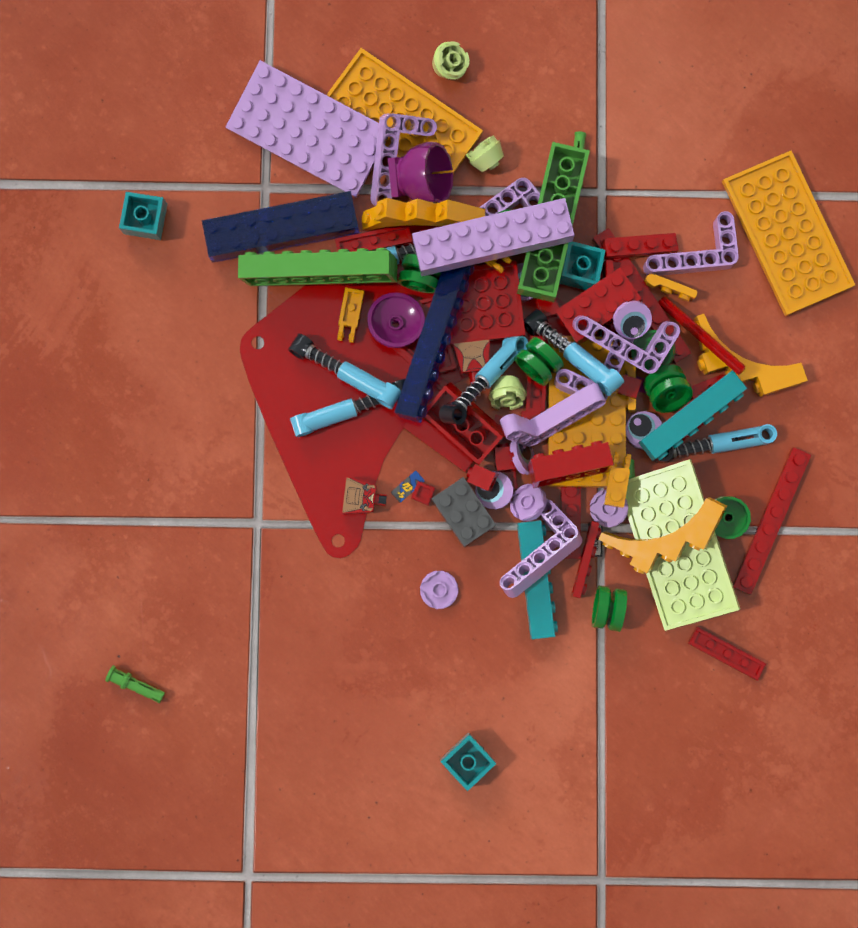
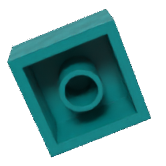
M126 192L119 229L125 235L161 240L167 202L163 197Z
M573 241L569 242L559 284L587 290L599 282L605 250Z
M469 732L440 759V762L467 791L496 765L495 760Z

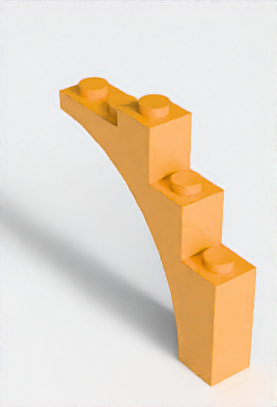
M385 198L378 201L376 207L363 211L361 218L362 230L371 231L378 228L402 225L442 227L485 217V209L452 200L433 203L415 199L406 203Z
M705 314L698 315L693 319L694 322L745 365L744 372L736 375L742 382L754 380L753 388L759 394V397L808 381L802 363L787 366H770L745 359L730 350L719 340L711 329ZM698 341L699 347L704 353L698 357L697 363L704 375L725 368V375L732 371L730 367Z
M708 497L688 523L675 532L662 537L630 539L605 531L601 533L598 540L602 541V545L607 548L620 550V554L627 558L633 557L630 565L634 566L633 569L641 574L649 573L659 554L662 555V559L668 562L679 560L687 542L690 543V547L696 550L706 549L727 505Z

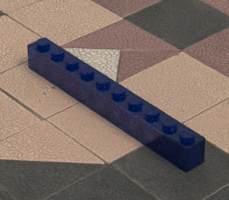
M475 264L441 272L395 409V413L400 418L421 423L422 418L427 414L426 406L428 400L433 396L432 388L434 382L438 380L439 367L444 362L445 349L450 344V334L452 328L456 326V316L458 310L462 308V298L464 292L468 290V280L474 272Z

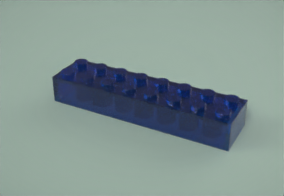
M351 191L202 220L208 256L212 263L238 258V255H245L246 252L258 254L359 233Z

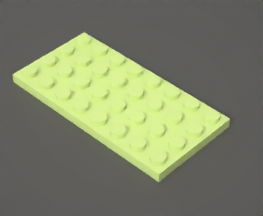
M691 459L628 480L626 500L629 509L627 516L634 538L653 539L668 535L688 523L699 511L705 500ZM715 532L706 549L696 550L690 547V543L687 542L679 560L668 562L662 559V555L659 554L651 572L646 573L665 631L740 610V605Z

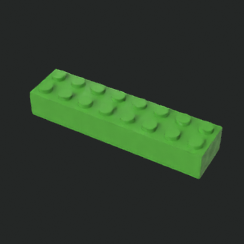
M552 142L538 204L565 198L573 226L590 150ZM568 243L526 252L517 294L554 302Z
M360 248L352 252L348 249H339L338 252L319 250V253H312L309 250H302L301 253L282 251V254L266 251L259 255L255 252H246L245 255H238V278L249 286L397 282V259L387 248H376V251Z

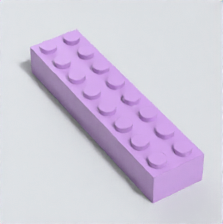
M563 198L412 233L422 277L573 241L574 231L566 199Z

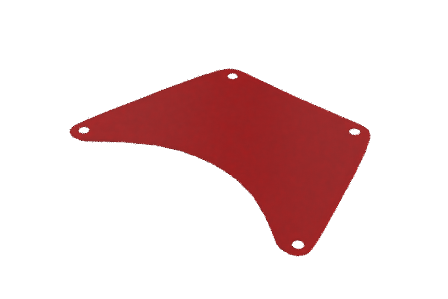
M409 225L411 236L412 233L441 227ZM500 259L496 261V263H504ZM402 260L397 264V280L400 271L405 270L402 267ZM482 262V263H478V264H474V265H469V266H465V267L481 266V265H487V264H486L485 262ZM442 276L437 278L440 281L437 293L414 291L401 286L398 281L390 283L305 285L251 327L241 339V359L265 423L308 519L324 550L331 557L343 558L349 556L359 546L367 515L342 514L346 477L376 484L384 459L404 429L405 424L414 412L418 413L440 392L393 348L382 345L372 336L368 328V312L372 304L379 297L389 293L406 294L417 302L436 296L449 339ZM345 287L364 291L354 343L349 342L350 327H344L342 341L337 339ZM556 297L559 308L566 304ZM533 298L528 301H521L524 319L535 309H539L537 305V300L539 299ZM557 315L547 318L553 330L556 329L558 334L562 333V336H571ZM393 323V324H392L394 327H398V326H399L398 323ZM424 326L420 337L407 347L438 373ZM525 330V335H526V338H527V340H528V342H529V336H533V335L529 334V333ZM600 332L594 335V337H600ZM298 333L303 334L312 340L316 349H321V352H327V355L330 357L334 356V359L340 360L341 363L347 361L385 383L408 379L414 397L407 401L396 403L392 409L381 404L376 405V408L370 407L368 410H362L361 413L358 412L356 417L315 430L308 435L296 437L290 418L302 413H310L350 398L356 401L359 400V397L361 399L365 398L367 394L337 378L334 371H329L327 367L323 368L321 364H316L314 360L297 358L288 351V348ZM259 336L263 338L264 346L261 349H254L252 347L251 341L254 337ZM504 339L490 341L489 360L502 347ZM451 346L457 369L439 375L445 381L451 382L454 385L469 377V375L461 376L453 346ZM336 534L342 535L345 539L344 545L338 548L333 546L331 541L332 537Z

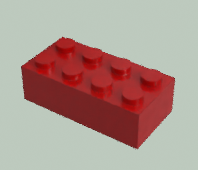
M618 268L555 312L573 340L581 345L588 338L574 330L572 323L575 317L579 315L586 316L606 328L614 323L613 315L622 303L632 300L642 302V298L622 269ZM582 319L578 322V328L580 330H583L587 327V321L585 319ZM602 329L596 330L594 335L602 331Z
M450 382L442 388L421 414L479 465L505 437L504 431L501 426L474 402H471V406L467 407V417L464 423L459 425L443 423L439 417L441 407L444 404H451L458 397H461L462 394Z
M595 441L591 443V446L587 447L577 445L572 447V450L565 452L564 449H558L553 451L551 455L545 456L544 453L534 455L528 464L533 489L609 472L614 465L609 443Z

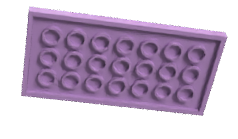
M260 60L226 128L357 198L374 166L379 123Z

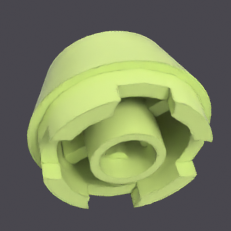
M453 41L444 42L437 47L432 66L438 76L446 79H458L465 74L469 66V55L459 46L460 43Z
M493 135L479 143L474 148V151H469L466 156L470 160L469 163L483 172L488 168L492 170L498 166V161L503 158L504 154L500 140L497 141Z
M506 375L499 377L491 386L488 398L491 401V406L497 410H500V407H510V410H514L523 406L527 393L519 378Z

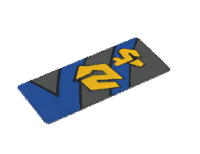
M414 471L391 493L399 502H402L414 491L418 481L425 482V480L417 471Z

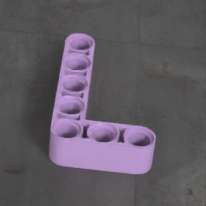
M391 113L383 114L380 117L370 197L371 203L375 207L380 195H383L384 199H392L389 165H383V158L385 156L388 158L397 157L400 133L422 136L433 135L437 130L434 120ZM389 117L393 119V125L390 128L387 126V119ZM407 120H410L411 127L407 130L405 128V122ZM425 122H427L429 125V129L427 132L423 130V124ZM386 137L391 139V144L388 147L384 143ZM385 175L387 181L384 185H381L380 178Z
M519 178L479 208L485 209V216L494 215L488 212L490 207L497 209L495 214L504 210H511L519 203L523 207L531 206L529 201L535 200L538 202L540 193L530 180ZM525 186L527 191L521 192L518 190V187ZM508 196L512 199V202L507 203L503 201V198Z
M724 211L714 220L713 228L716 249L652 255L643 265L644 273L646 275L652 273L661 276L730 269L737 262L739 256L733 215L730 212ZM720 219L726 220L727 225H722ZM722 237L728 238L730 244H725L722 241ZM724 256H730L732 262L725 261ZM705 257H710L713 260V264H708ZM686 259H692L695 265H688ZM669 260L674 261L676 267H670L667 262ZM654 262L657 265V269H651L649 263Z
M579 315L575 317L572 323L574 330L649 374L659 369L680 334L679 325L671 321H665L659 326L644 351L586 316ZM582 319H585L587 321V327L583 330H580L578 328V322ZM672 325L674 328L673 333L666 335V327ZM602 329L604 332L603 337L596 340L594 337L596 330ZM615 339L620 341L618 349H612L611 343ZM658 342L663 343V350L660 352L655 351V345ZM631 349H635L637 352L634 359L628 358V352ZM648 359L653 361V366L650 369H646L644 366L645 361Z
M624 338L625 340L629 341L630 343H633V341H634V339H626V338ZM618 339L614 340L612 349L619 348L618 342L620 341ZM609 351L604 365L609 369H615L619 373L625 360ZM610 359H617L619 364H611ZM568 369L559 370L554 380V385L557 389L570 395L579 391L576 387L578 384H583L586 387L595 383ZM565 376L568 382L561 383L559 377ZM603 393L605 400H607L608 396Z
M593 383L531 420L516 414H508L500 419V424L506 439L528 447L534 446L602 407L606 400L599 384Z
M547 499L546 507L541 517L555 534L501 578L500 586L510 598L519 596L582 543V537L577 527L551 500Z

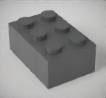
M464 477L431 498L463 547L496 526Z

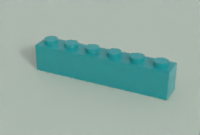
M732 370L638 443L652 461L656 458L660 461L669 454L667 450L673 446L675 449L684 442L682 440L683 437L687 434L691 437L699 431L697 427L700 424L706 425L714 419L713 414L717 411L721 414L729 408L728 403L734 400L736 402L744 396L742 392L747 387Z
M541 520L517 523L521 561L544 543L543 536H546L545 524L542 525ZM551 570L525 590L530 639L555 637V632H558L557 621H553L552 614L556 612L555 603L550 598V594H553L552 582L548 581V574H551Z

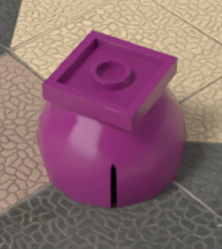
M425 142L411 148L404 157L388 158L392 197L408 196L412 200L421 199L433 203H439L449 198L453 187V173L432 174L433 172L453 170L450 156L443 145L437 142Z

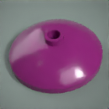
M389 293L379 297L370 307L367 319L368 328L372 336L382 345L391 348H402L411 345L420 337L424 329L425 316L420 304L412 297L402 293ZM393 323H398L399 326H398V327H394L392 324H393Z

